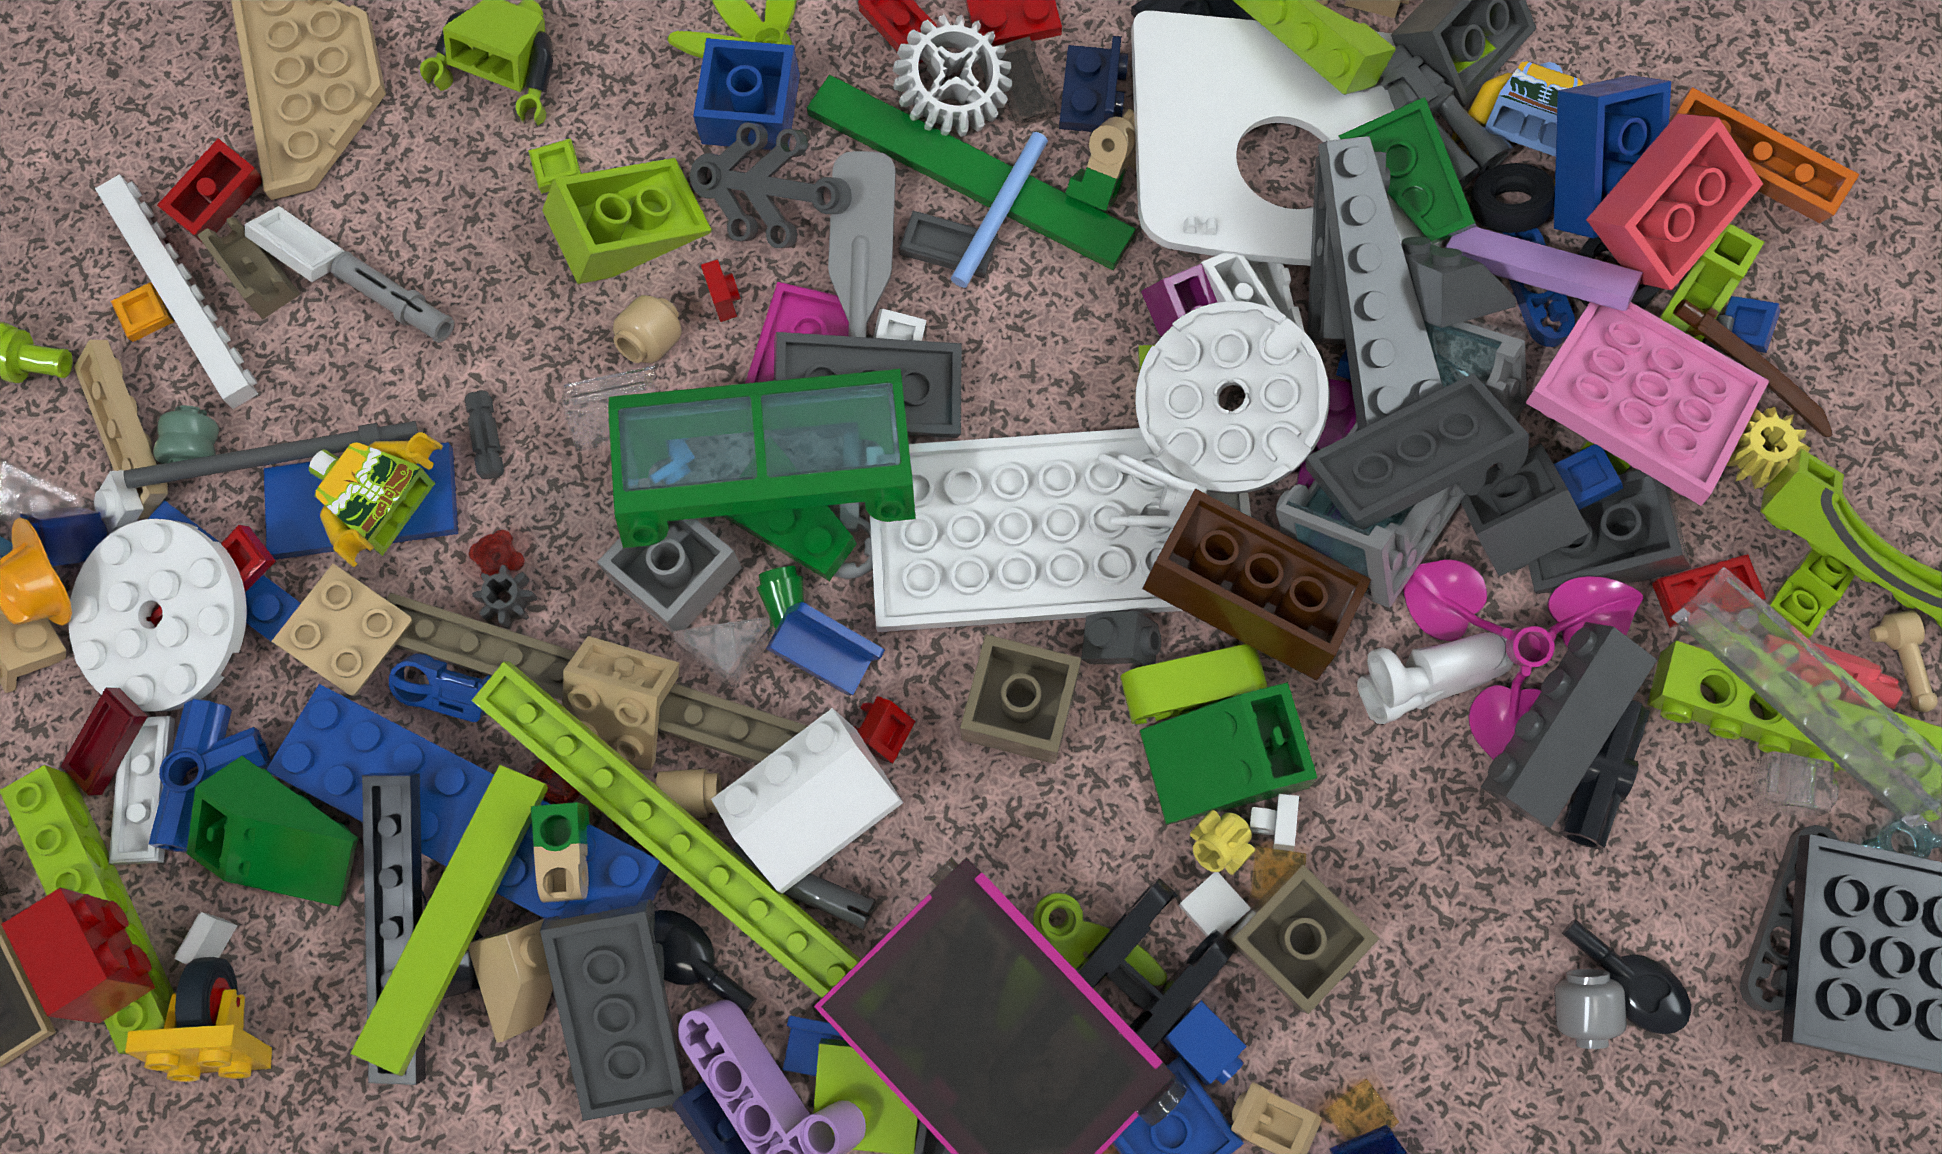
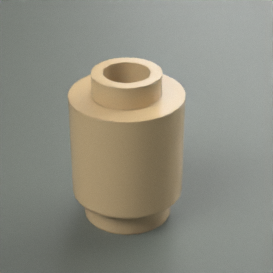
M707 769L659 771L657 773L656 782L653 783L695 819L709 818L710 813H719L711 800L722 791L719 773H708Z

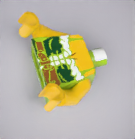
M419 432L410 438L409 441H375L369 446L354 442L347 447L340 458L325 449L319 451L312 458L309 472L322 480L314 495L324 504L320 513L321 521L330 543L334 546V551L349 565L355 567L358 564L355 562V558L363 549H368L369 551L373 549L378 554L384 555L435 485L425 471L416 464L431 470L434 463L428 458L434 450H441L442 444L427 434Z

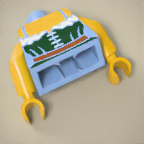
M1528 61L1521 62L1513 74L1504 73L1486 81L1479 90L1468 114L1491 134L1556 157L1558 90L1581 86L1583 82L1578 78L1563 74L1561 67L1552 62L1541 65ZM1454 131L1452 139L1456 143L1460 140V137Z

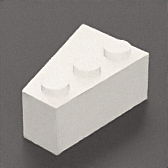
M1221 253L1201 262L1217 302L1245 301L1265 305L1286 315L1288 319L1304 331L1298 306L1294 307L1289 288L1291 282L1289 269L1284 268L1283 264L1249 261L1243 255Z

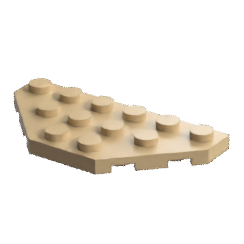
M231 0L264 192L271 200L315 190L386 95L372 21L365 11L354 5L349 7L337 0Z

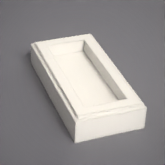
M280 206L245 224V237L311 282L331 272V265L334 259L344 252L343 249Z

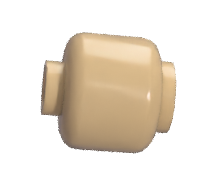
M641 295L634 299L615 318L613 323V340L618 351L634 363H654L660 360L680 339L682 329L677 309L664 298Z

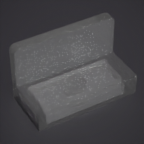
M654 366L564 384L561 402L576 450L582 451L610 445L609 397L658 392L659 384Z

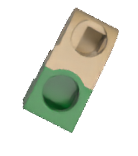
M1113 117L1106 120L1093 131L1089 140L1091 157L1086 170L1081 168L1070 178L1065 195L1104 211H1107L1115 203L1135 147V128L1131 122L1125 118Z
M576 802L531 806L536 884L540 900L543 903L586 899L589 886L586 856H588L587 825H589V805Z

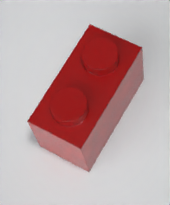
M217 138L157 206L202 243L197 235L207 228L217 233L227 222V218H231L263 182L262 176L255 167Z

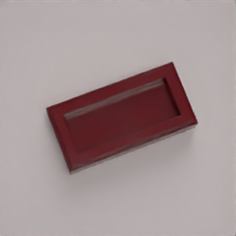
M106 687L60 767L88 796L103 795L148 716L120 688Z

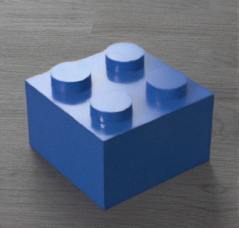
M706 38L693 114L702 144L730 146L737 140L738 128L742 124L749 122L758 123L765 127L768 141L763 149L772 150L776 146L778 134L784 129H792L800 79L794 45ZM753 129L748 135L751 145L756 140V133ZM790 136L789 139H788V148H789V145H790V138H791V136Z

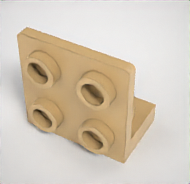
M332 564L271 642L350 696H356L412 624V618L347 572Z
M588 636L563 670L562 706L631 765L651 770L656 762L660 705L678 679L679 662Z

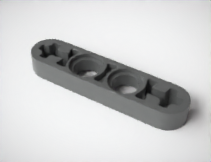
M1820 825L1805 827L1792 834L1787 843L1740 980L1741 996L1747 1005L1754 1010L1771 1012L1784 1009L1787 971L1784 969L1774 971L1771 986L1778 990V995L1768 997L1765 1000L1762 999L1763 990L1756 986V980L1767 979L1770 976L1773 964L1788 967L1789 955H1780L1773 949L1770 942V934L1776 927L1785 928L1791 933L1793 905L1787 899L1786 888L1791 881H1795L1796 870L1794 867L1797 864L1799 836L1812 834L1839 840L1836 834L1827 827ZM1763 958H1765L1766 960H1768L1770 963H1773V964L1763 963L1762 960H1763Z

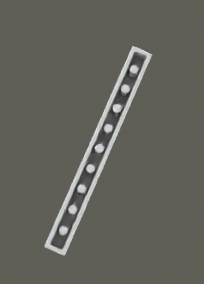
M119 174L95 188L222 399L234 409L258 395L254 388V385L257 384L256 379L248 369L243 370L240 364L244 360L236 348L230 349L227 343L231 341L229 335L222 326L217 328L214 321L218 320V317L209 305L204 307L201 300L205 299V296L196 284L191 285L188 281L192 278L191 273L183 263H177L176 259L180 257L178 252L170 242L166 244L163 240L167 235L158 222L153 223L150 219L155 215L145 201L142 203L139 201L138 198L142 194L132 181L127 183Z

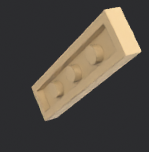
M89 340L74 368L114 471L157 465L152 454L151 439L148 434L144 433L137 416L136 401L133 396L129 395L122 378L123 371L120 361L114 357L108 340ZM167 482L136 488L144 508L138 519L149 518L168 494Z

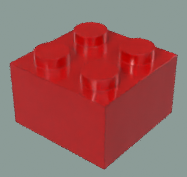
M58 888L1 924L47 1017L101 1023L155 989L148 974L152 969L151 963L145 952L139 946L132 944L125 930L129 926L127 916L114 901Z

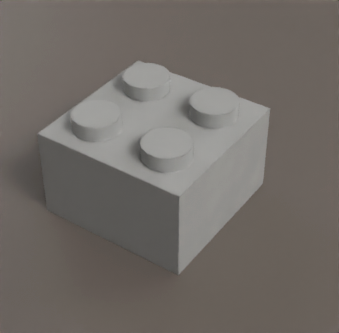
M696 519L668 521L669 531L667 536L661 542L650 546L623 548L621 538H619L597 561L609 580L677 638L742 569L734 550Z

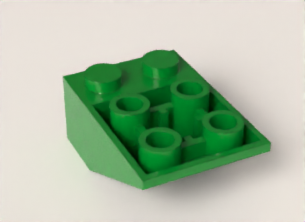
M1288 682L1239 694L1139 730L1166 825L1205 816L1211 810L1220 812L1275 798L1279 794L1287 795L1306 790L1318 778Z
M240 756L195 786L186 854L223 881L339 907L346 897L358 837L352 834L344 824L335 822L314 807L307 798L297 795L277 781L270 772L259 768L245 757Z

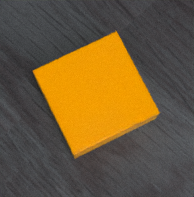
M152 282L111 301L127 338L132 342L174 323L168 308Z

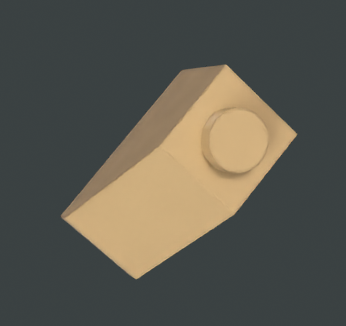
M544 919L503 929L475 940L468 946L497 1043L541 1025L553 990L540 933Z

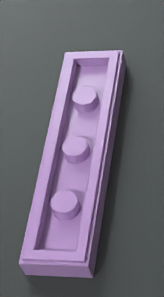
M1473 227L1452 236L1445 247L1462 251V256L1481 262L1493 275L1621 311L1627 310L1639 287L1643 273L1478 227Z

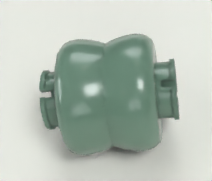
M181 405L180 407H175V411H169L160 416L157 423L158 439L153 449V455L159 463L164 464L216 455L214 444L219 435V426L215 420L207 416L205 410H200V408L195 406Z

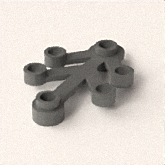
M744 123L737 130V140L720 155L706 153L699 156L693 162L690 170V181L693 189L703 198H714L728 219L727 232L733 240L750 241L754 239L758 232V224L753 216L745 214L731 189L745 192L766 224V238L768 243L774 248H789L793 246L797 240V230L791 222L785 220L770 196L812 202L814 207L823 214L843 213L850 206L852 199L849 185L841 178L824 177L813 184L771 177L790 159L805 153L808 146L807 137L798 129L782 130L776 138V146L745 173L733 171V169L751 151L763 149L767 144L768 134L765 127L761 124ZM753 129L756 133V140L751 145L748 135ZM791 135L796 139V146L792 151L788 148V139ZM708 169H710L712 172V180L710 183H708L707 181ZM825 188H828L831 192V200L828 204L825 203L823 197ZM742 220L746 224V232L743 236L739 231V223ZM780 227H783L786 232L783 242L778 238Z

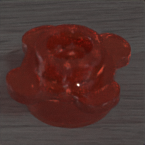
M498 530L494 534L482 537L469 549V557L480 567L481 574L485 573L489 576L499 574L501 565H505L510 571H519L525 562L524 556L520 552H516L512 545L513 536L506 530ZM496 553H500V559L494 561L493 555Z

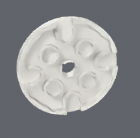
M1225 301L1202 306L1172 323L1173 326L1148 351L1141 366L1136 386L1135 402L1139 427L1143 438L1154 456L1176 477L1206 486L1207 491L1223 494H1238L1260 490L1277 483L1294 472L1311 454L1324 430L1329 410L1330 391L1326 369L1316 346L1309 336L1279 311L1265 305L1245 301ZM1230 385H1237L1243 388L1246 395L1243 404L1234 411L1225 410L1219 404L1221 391Z
M145 519L125 525L108 535L95 547L84 562L76 578L70 599L72 616L69 622L70 641L75 661L82 673L101 695L106 687L120 688L143 712L177 710L184 708V704L193 699L201 700L207 696L225 678L221 673L232 653H239L245 633L247 618L246 596L235 562L220 542L212 541L203 532L199 531L198 527L179 521ZM159 604L163 611V617L157 627H155L151 621H147L146 617H150L154 606Z

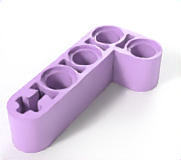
M719 1000L686 1013L680 1020L678 1037L683 1049L751 1154H847L864 1138L866 1131L865 1118L862 1111L849 1101L839 1100L812 1115L809 1114L742 1010L734 1002Z

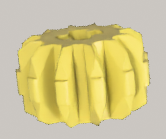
M1775 407L1768 408L1763 413L1755 408L1726 465H1737L1741 469L1737 473L1736 481L1744 480L1750 475L1752 476L1754 489L1762 488L1767 483H1771L1800 449L1809 452L1811 448L1800 442L1805 437L1807 430L1794 429L1791 426L1794 414L1779 419Z

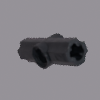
M1635 700L1630 702L1573 792L1559 832L1567 840L1598 850L1605 848L1619 804L1630 793L1637 776L1639 764L1634 759L1650 711L1643 707L1642 703Z

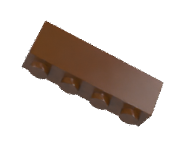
M1195 488L1157 557L1142 589L1317 681L1336 656L1371 579Z

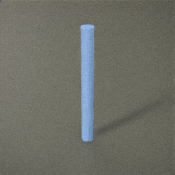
M1038 132L1031 134L951 276V281L957 286L966 288L1048 142L1043 134Z

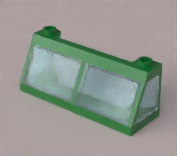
M901 369L609 397L608 415L614 515L623 548L650 546L661 542L668 534V521L865 502L868 514L876 520L893 522L916 519Z

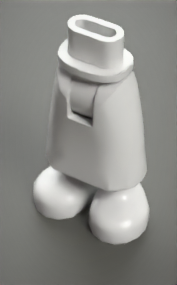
M1480 633L1437 646L1413 649L1405 667L1398 656L1391 650L1386 648L1372 650L1368 654L1367 659L1370 674L1361 676L1357 683L1358 692L1368 716L1377 724H1386L1395 721L1406 712L1415 708L1424 709L1444 698L1476 688L1490 682L1494 678H1499L1508 672L1514 664L1506 653L1505 645L1507 639L1494 633Z

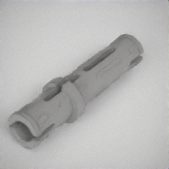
M349 251L340 253L334 259L331 265V273L334 274V277L343 280L368 298L391 311L394 319L404 326L413 325L433 338L432 340L437 343L445 341L452 333L455 324L454 320H452L453 318L428 304L425 296L418 291L406 290L384 274L353 256Z

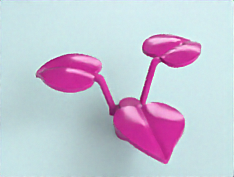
M1440 560L1419 564L1403 588L1405 603L1411 617L1418 627L1433 638L1445 641L1457 640L1465 633L1470 622L1479 628L1507 639L1505 645L1506 653L1513 663L1520 666L1518 673L1512 681L1511 689L1502 685H1493L1485 688L1473 700L1468 715L1471 733L1476 742L1492 760L1503 753L1515 734V726L1518 720L1531 709L1540 695L1541 690H1521V685L1525 678L1531 674L1532 667L1542 666L1552 658L1555 650L1554 640L1556 635L1562 631V639L1567 648L1571 637L1583 627L1585 622L1613 626L1624 635H1627L1633 617L1643 600L1641 592L1617 580L1591 576L1577 577L1560 584L1548 598V611L1553 619L1558 622L1557 624L1551 626L1548 631L1536 626L1521 627L1513 631L1510 628H1504L1475 615L1486 603L1487 588L1480 573L1464 562Z

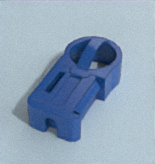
M416 653L406 657L391 670L389 687L393 696L407 706L421 707L470 722H477L486 713L471 700L491 676L487 675L483 679H478L447 670L446 662L436 660L426 654ZM414 666L420 669L427 676L429 684H417L406 681L404 678L405 667Z

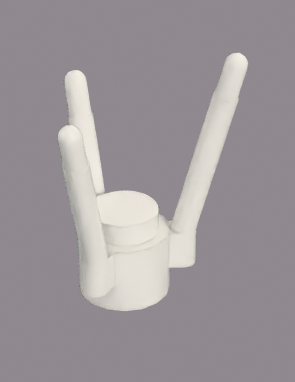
M1103 453L1098 455L1099 462L1164 488L1159 508L1167 510V516H1111L1109 518L1110 525L1166 526L1174 528L1194 489L1196 488L1206 494V486L1182 480L1126 454H1120L1117 459Z

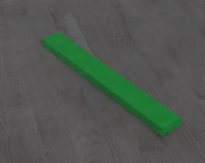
M828 75L807 106V114L811 118L880 153L886 154L890 158L989 208L1013 168L951 135H942L941 130L935 127L930 131L924 128L925 122L919 119L912 121L909 114L831 75ZM1030 175L1006 216L1113 271L1136 232V228L1082 201L1069 197L1064 192Z

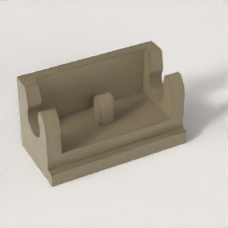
M227 218V224L232 231L225 237H219L216 232L209 228L199 233L197 236L244 300L262 319H265L300 295V292L273 256L245 237V227L238 219Z

